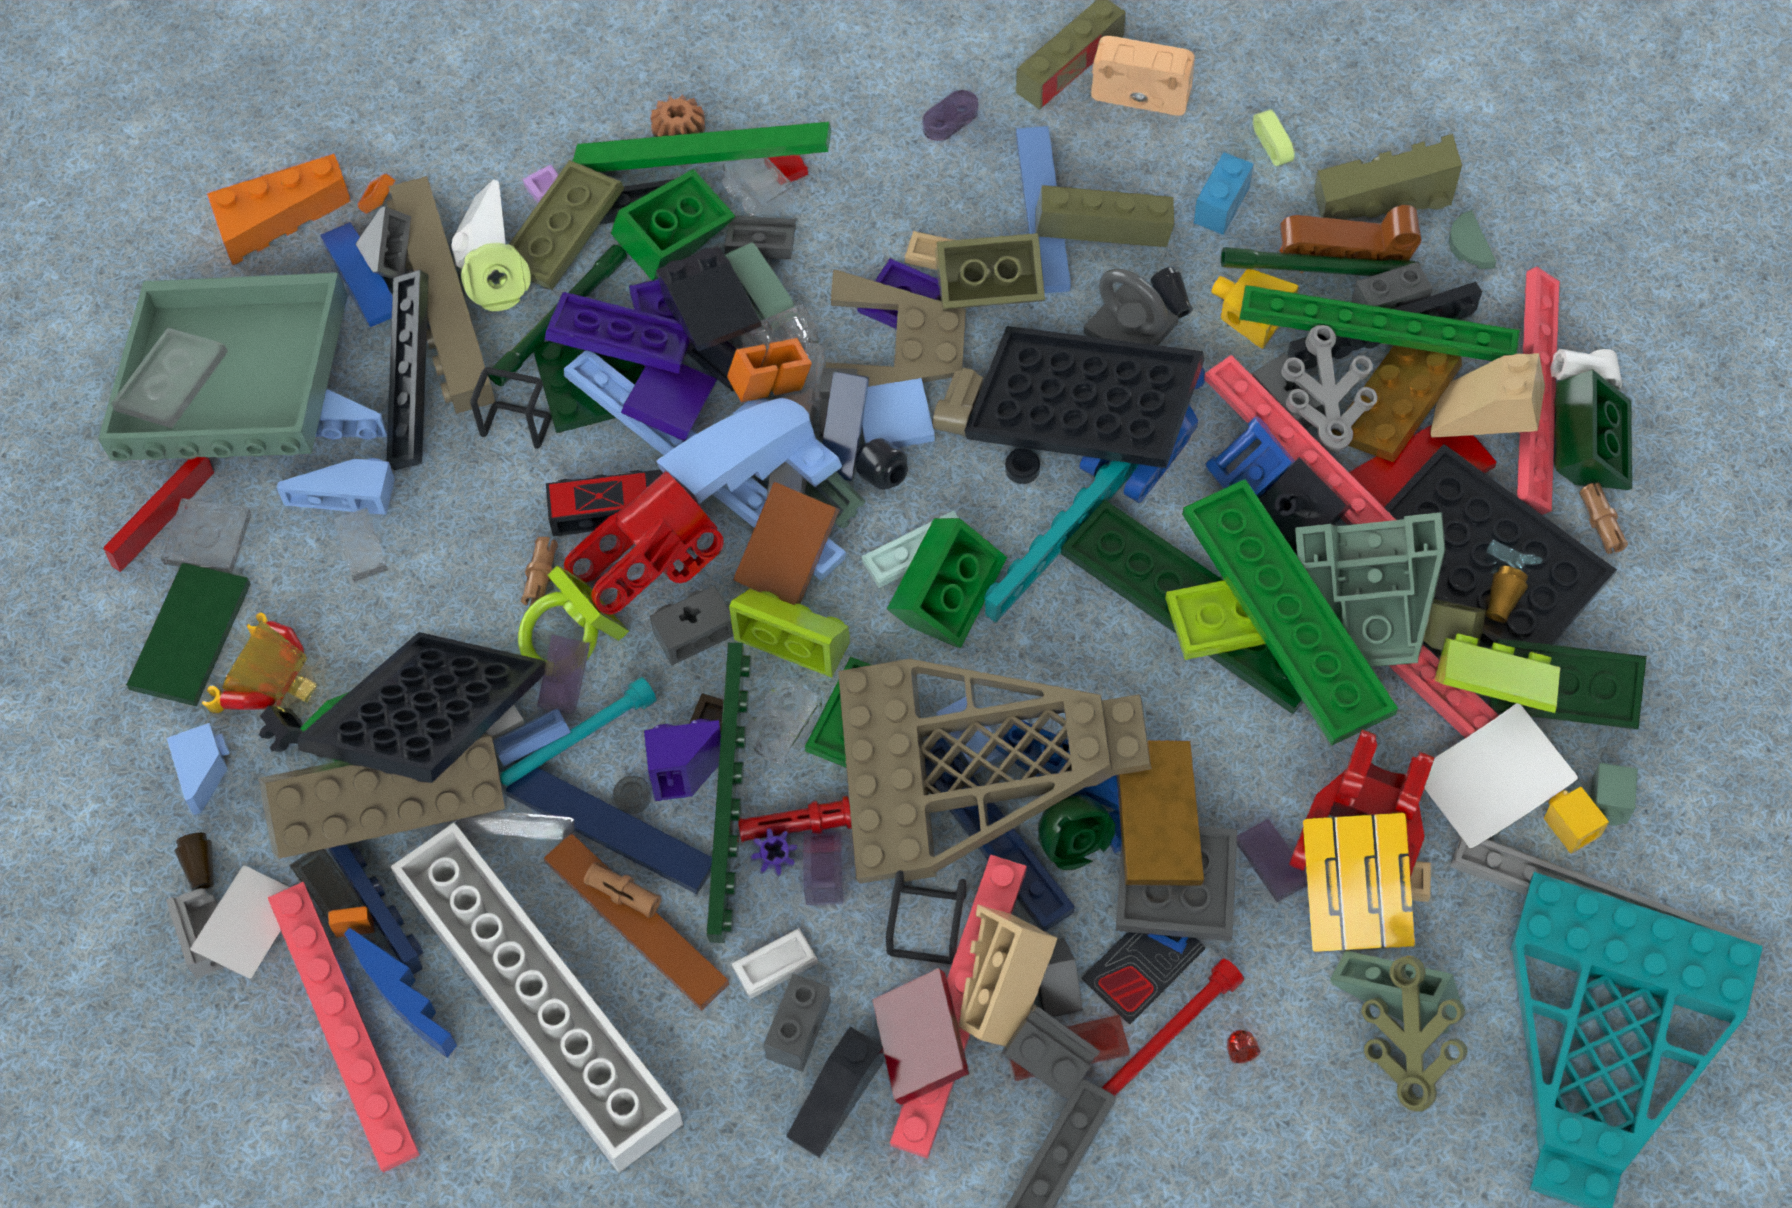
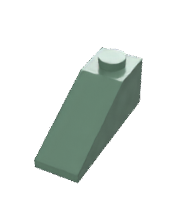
M1345 951L1330 978L1331 984L1365 1002L1373 998L1384 1000L1388 1005V1014L1404 1022L1402 989L1396 986L1390 978V967L1394 961ZM1407 964L1405 967L1406 975L1414 978L1416 975L1415 968L1410 964ZM1425 968V978L1419 984L1421 1028L1424 1029L1438 1013V1007L1442 1002L1448 999L1461 1001L1453 974ZM1371 1004L1372 1006L1379 1009V1007L1376 1004ZM1449 1004L1446 1007L1447 1015L1455 1019L1457 1015L1456 1008ZM1452 1024L1443 1032L1444 1034L1448 1033Z

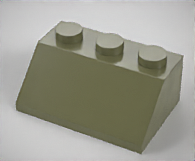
M1038 233L937 242L935 256L943 310L1045 301Z

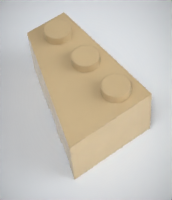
M977 904L976 917L981 918L978 941H972L970 953L976 954L973 976L972 978H966L959 1027L981 1041L1006 1046L1022 1021L1027 1018L1031 1011L1058 938L1013 914Z

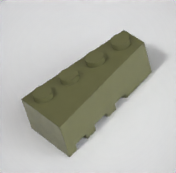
M1453 134L1442 136L1441 143L1426 146L1425 141L1411 145L1412 151L1392 155L1391 151L1380 153L1368 163L1363 164L1358 159L1318 170L1314 193L1321 217L1341 220L1364 216L1374 218L1381 214H1387L1391 209L1401 205L1413 206L1416 210L1427 208L1438 210L1451 206L1462 169V162Z

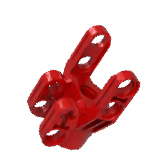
M665 471L624 509L607 518L576 546L565 558L564 569L586 583L593 581L634 544L635 547L595 583L591 593L592 602L598 610L604 614L611 615L621 611L662 573L674 583L681 584L691 580L721 552L724 540L721 533L717 530L718 527L702 508ZM708 532L714 535L712 545L707 549H698L697 542L701 535ZM609 534L615 535L616 545L611 550H601V539ZM689 547L697 555L695 559L686 551ZM582 558L590 560V567L586 573L581 575L573 573V566L576 561ZM678 559L684 566L681 571H678L673 564ZM635 563L644 564L645 570L640 578L636 580L628 579L627 572L630 566ZM607 588H616L617 597L614 602L607 605L601 604V593Z
M1362 729L1346 770L1316 794L1306 819L1328 818L1329 815L1333 817L1404 813L1406 816L1411 878L1425 838L1419 802L1435 757L1419 751L1417 757L1412 756L1407 773H1394L1384 770L1371 763L1377 748V735ZM1303 827L1289 862V866L1304 871L1306 866Z

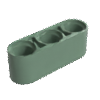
M751 242L725 254L765 332L797 317V311L790 295L754 243Z

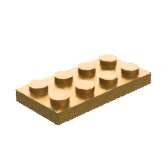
M1393 345L1364 385V387H1369L1376 392L1377 401L1371 410L1364 411L1351 426L1353 438L1348 446L1394 462L1462 367L1461 356ZM1360 396L1363 402H1371L1367 396ZM1333 429L1331 431L1334 435L1341 436L1338 430Z

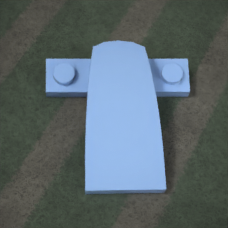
M782 397L771 401L761 398L746 402L734 411L732 416L699 432L656 461L660 470L663 473L665 471L668 472L698 504L722 486L730 492L734 491L754 474L763 480L784 462L788 463L814 487L842 467L839 457L816 439L811 419L806 409L800 404Z

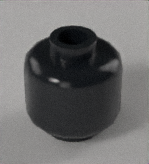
M882 438L873 439L863 445L858 451L856 470L861 478L876 488L882 490L890 489L901 484L905 479L908 471L907 456L903 450Z

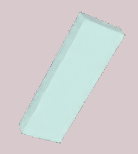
M952 511V512H950V513H948V514H946V515H944V516H942V517H940V518H959V517L957 516V514H956L954 511ZM932 521L862 556L864 566L879 588L904 576Z

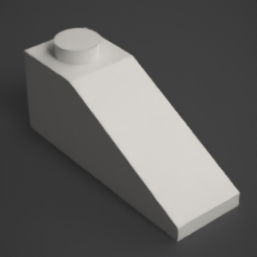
M493 179L474 197L452 239L454 263L459 268H463L466 255L471 251H475L480 246L489 243L505 244L499 181Z

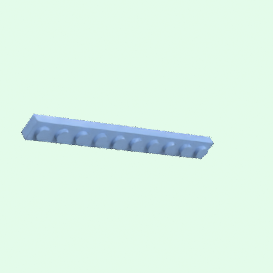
M585 350L564 368V376L662 455L667 454L685 442L622 414L623 405L635 385L594 352ZM691 430L686 440L696 435V433ZM750 477L732 492L722 486L712 495L755 528L766 502L768 490ZM829 538L813 573L820 581H823L845 560L846 552Z

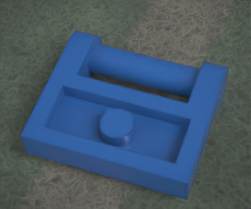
M1255 416L1248 423L1249 427L1218 457L1212 456L1205 465L1223 488L1246 479L1256 496L1260 498L1278 481L1295 460L1270 432L1267 424L1261 418ZM1258 438L1262 444L1229 474L1226 467Z

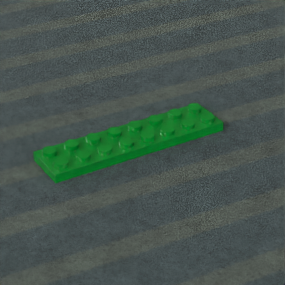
M1246 479L1183 507V517L1332 746L1360 733L1362 729L1366 730L1396 715L1398 707Z

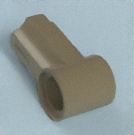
M962 368V370L955 371L944 400L940 399L936 405L932 422L933 429L966 436L964 430L983 386V377L978 375L975 370Z

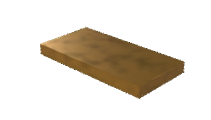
M1148 740L1152 769L1117 775L1125 885H1202L1204 875L1191 742Z

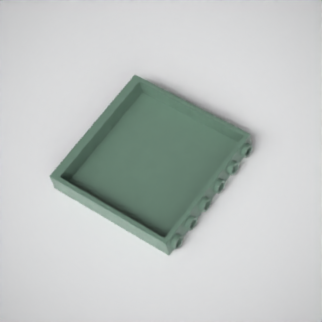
M316 273L143 281L98 437L111 461L312 454L348 296L339 274Z

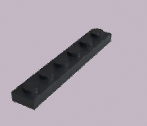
M422 270L393 278L386 462H389L393 470L422 464L429 275Z
M1473 282L1393 309L1450 319L1455 317L1466 318L1477 311L1482 290L1477 282ZM1317 335L1320 340L1327 341V338L1323 335ZM1336 336V342L1331 350L1332 358L1341 359L1348 356L1352 351L1364 347L1371 349L1381 343ZM1307 337L1290 342L1287 354L1289 358L1295 357L1300 359L1304 363L1305 369H1311L1318 365L1317 356L1310 353L1306 348L1305 341Z

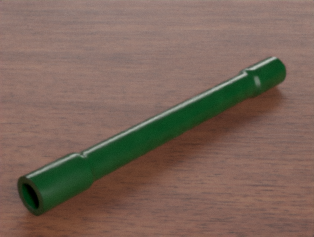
M613 244L594 263L593 268L568 293L588 297L604 279L610 277L627 259L625 250L619 245ZM557 304L492 368L516 373L522 367L524 361L545 341L546 329ZM488 374L491 381L498 386H503L509 380V378Z
M1223 247L1220 257L1221 267L1261 268L1357 276H1375L1416 262L1420 264L1419 261L1389 259L1385 261L1262 252L1255 251L1254 249Z

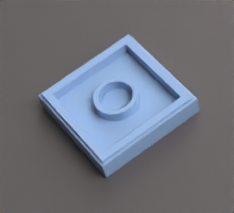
M922 378L868 387L862 422L865 444L877 438L885 439L897 447L935 441Z

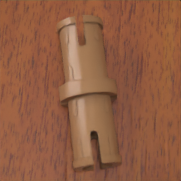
M1592 483L1583 487L1579 492L1580 497L1591 517L1589 518L1592 528H1596L1606 553L1612 554V548L1615 553L1623 551L1628 546V542L1616 520L1618 519V514L1614 508L1610 507L1601 484L1596 483L1593 485Z
M538 537L535 540L532 560L525 569L527 580L521 597V602L525 606L528 604L529 598H531L530 607L536 600L546 594L548 582L551 581L547 575L553 570L552 565L558 543L553 539L550 547H548L549 537Z
M594 862L589 867L584 878V884L590 885L611 896L612 902L618 905L624 903L643 913L648 918L654 916L662 900L660 895H656L635 884L634 878L628 875L622 877L601 866L598 862Z

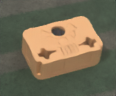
M1104 36L1099 41L1093 63L1091 96L1096 101L1181 116L1186 112L1192 89L1195 55L1190 50L1115 36Z

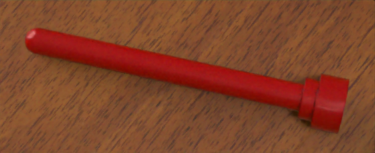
M1222 958L1211 969L1210 982L1102 1086V1089L1116 1096L1220 993L1233 992L1244 982V976L1240 970L1229 960Z

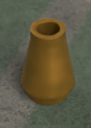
M1501 566L1499 571L1493 574L1489 605L1486 611L1488 618L1501 623L1507 622L1509 614L1528 588L1526 583L1528 579L1527 574L1510 566Z

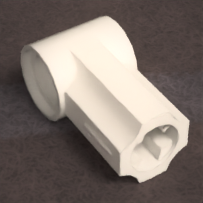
M1559 349L1553 355L1550 371L1551 376L1557 378V380H1565L1593 369L1618 390L1622 387L1617 353L1613 350L1601 349L1587 354Z

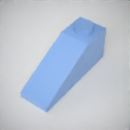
M369 458L367 460L351 459L280 481L277 484V490L285 506L386 515L395 478L389 462L378 458Z

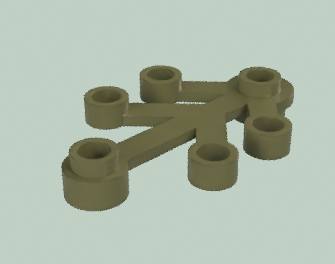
M1404 956L1395 960L1390 967L1392 982L1402 989L1404 1029L1388 1014V1005L1380 998L1366 1001L1362 1006L1361 1012L1367 1022L1374 1023L1406 1055L1407 1069L1390 1055L1391 1046L1384 1038L1377 1037L1369 1040L1364 1046V1054L1369 1061L1377 1063L1397 1083V1096L1401 1104L1411 1111L1420 1112L1428 1109L1435 1102L1437 1096L1435 1083L1452 1065L1462 1062L1467 1057L1468 1049L1466 1044L1460 1039H1451L1443 1043L1440 1049L1441 1055L1424 1070L1423 1054L1450 1024H1455L1464 1018L1465 1007L1457 999H1448L1442 1002L1438 1007V1013L1421 1030L1419 984L1425 978V967L1417 957ZM1407 964L1415 968L1416 975L1414 978L1406 975L1405 967ZM1371 1004H1376L1379 1007L1380 1016L1378 1018L1371 1014ZM1448 1004L1454 1006L1457 1010L1455 1019L1450 1018L1446 1013ZM1374 1043L1382 1047L1383 1054L1381 1057L1373 1053L1372 1047ZM1450 1045H1455L1459 1049L1460 1054L1458 1058H1453L1449 1054L1448 1049ZM1414 1084L1422 1087V1097H1417L1413 1093Z

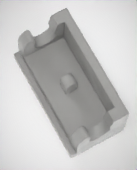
M197 889L175 898L166 899L186 965L197 979L225 968L190 950L218 906L215 896L213 894L207 896L205 889Z

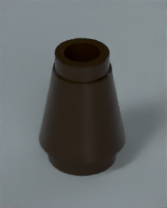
M203 832L191 833L176 840L177 848L174 852L191 885V890L213 887L212 841L207 840V835Z

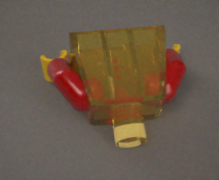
M258 613L256 615L259 622L258 626L247 625L251 637L225 677L222 688L226 691L222 693L217 687L209 686L207 692L212 697H215V699L210 702L202 701V704L212 713H220L224 709L265 710L268 706L280 707L288 693L308 703L318 684L300 674L308 657L304 654V647L293 628L274 621H268L265 614Z

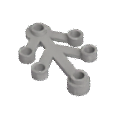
M1318 325L1310 330L1305 344L1308 351L1317 356L1320 383L1304 371L1305 366L1300 359L1295 357L1287 359L1281 370L1282 376L1288 381H1294L1305 391L1301 389L1292 390L1286 399V407L1289 411L1300 414L1318 429V439L1325 449L1338 451L1345 449L1350 444L1353 438L1351 426L1364 411H1369L1373 408L1377 401V394L1369 387L1359 389L1354 397V404L1341 417L1339 402L1359 380L1368 377L1373 365L1366 356L1355 357L1349 367V371L1336 384L1331 350L1336 342V336L1330 327ZM1317 335H1323L1327 338V341L1320 340ZM1356 364L1363 365L1366 371L1358 370ZM1288 366L1296 367L1298 373L1290 372ZM1307 393L1324 405L1325 416L1308 404L1309 396ZM1360 396H1367L1371 402H1363ZM1296 397L1301 399L1303 404H1295L1292 401V398ZM1331 429L1338 430L1341 436L1334 435Z

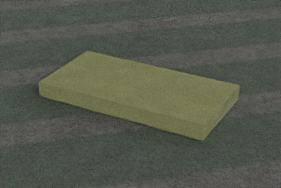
M569 160L509 243V245L516 248L527 262L532 282L550 290L554 289L624 190L621 181Z

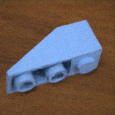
M326 389L316 437H325L332 440L340 439L341 437H359L366 440L374 439L375 437H387V429L381 414Z

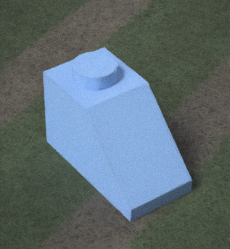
M210 723L166 738L184 799L194 815L202 813L228 769L224 758L225 755L230 754L223 733L216 735Z

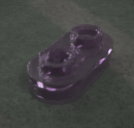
M957 90L929 109L922 119L925 136L934 141H943L973 121L978 115V98L976 95L967 90ZM959 109H965L966 111L960 112V111H958V110H959Z

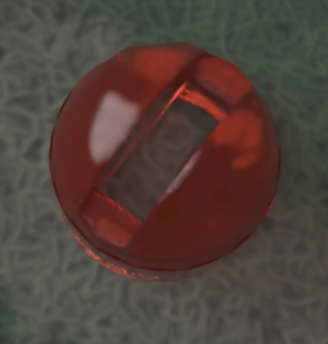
M1238 1029L1233 1031L1227 1039V1051L1233 1063L1242 1064L1250 1062L1258 1057L1261 1052L1257 1039L1251 1032Z

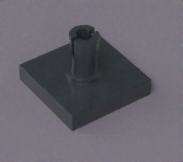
M1302 457L1296 459L1260 500L1296 555V527L1325 524L1335 525L1352 507Z

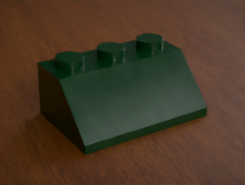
M1593 369L1557 382V397L1554 402L1556 408V427L1554 430L1556 438L1554 464L1556 471L1574 485L1587 486L1592 483L1593 485L1599 483L1602 488L1632 489L1631 400Z

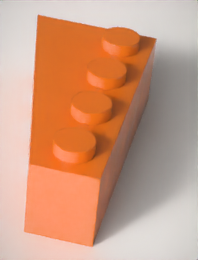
M335 154L207 193L224 246L233 266L243 261L242 257L254 250L259 252L265 249L272 240L283 234L288 236L298 230L297 227L309 220L316 221L351 201Z

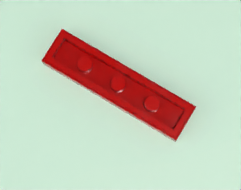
M208 457L188 459L104 546L105 554L113 568L122 572L214 474Z

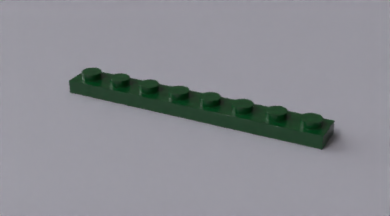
M728 642L706 933L710 943H725L726 932L733 931L734 911L733 909H728V896L735 895L736 872H730L731 858H737L739 850V836L733 835L734 821H740L741 798L735 797L736 784L743 785L744 762H738L739 748L745 749L746 726H741V713H748L749 691H743L744 678H750L751 656L745 654L743 643Z

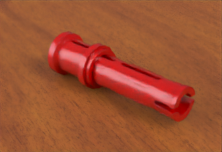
M848 795L842 796L840 801L819 804L817 801H811V804H808V808L741 818L738 821L741 841L746 842L755 838H766L767 829H771L773 836H780L784 831L790 834L812 830V833L818 835L822 834L825 829L846 826L847 829H852Z

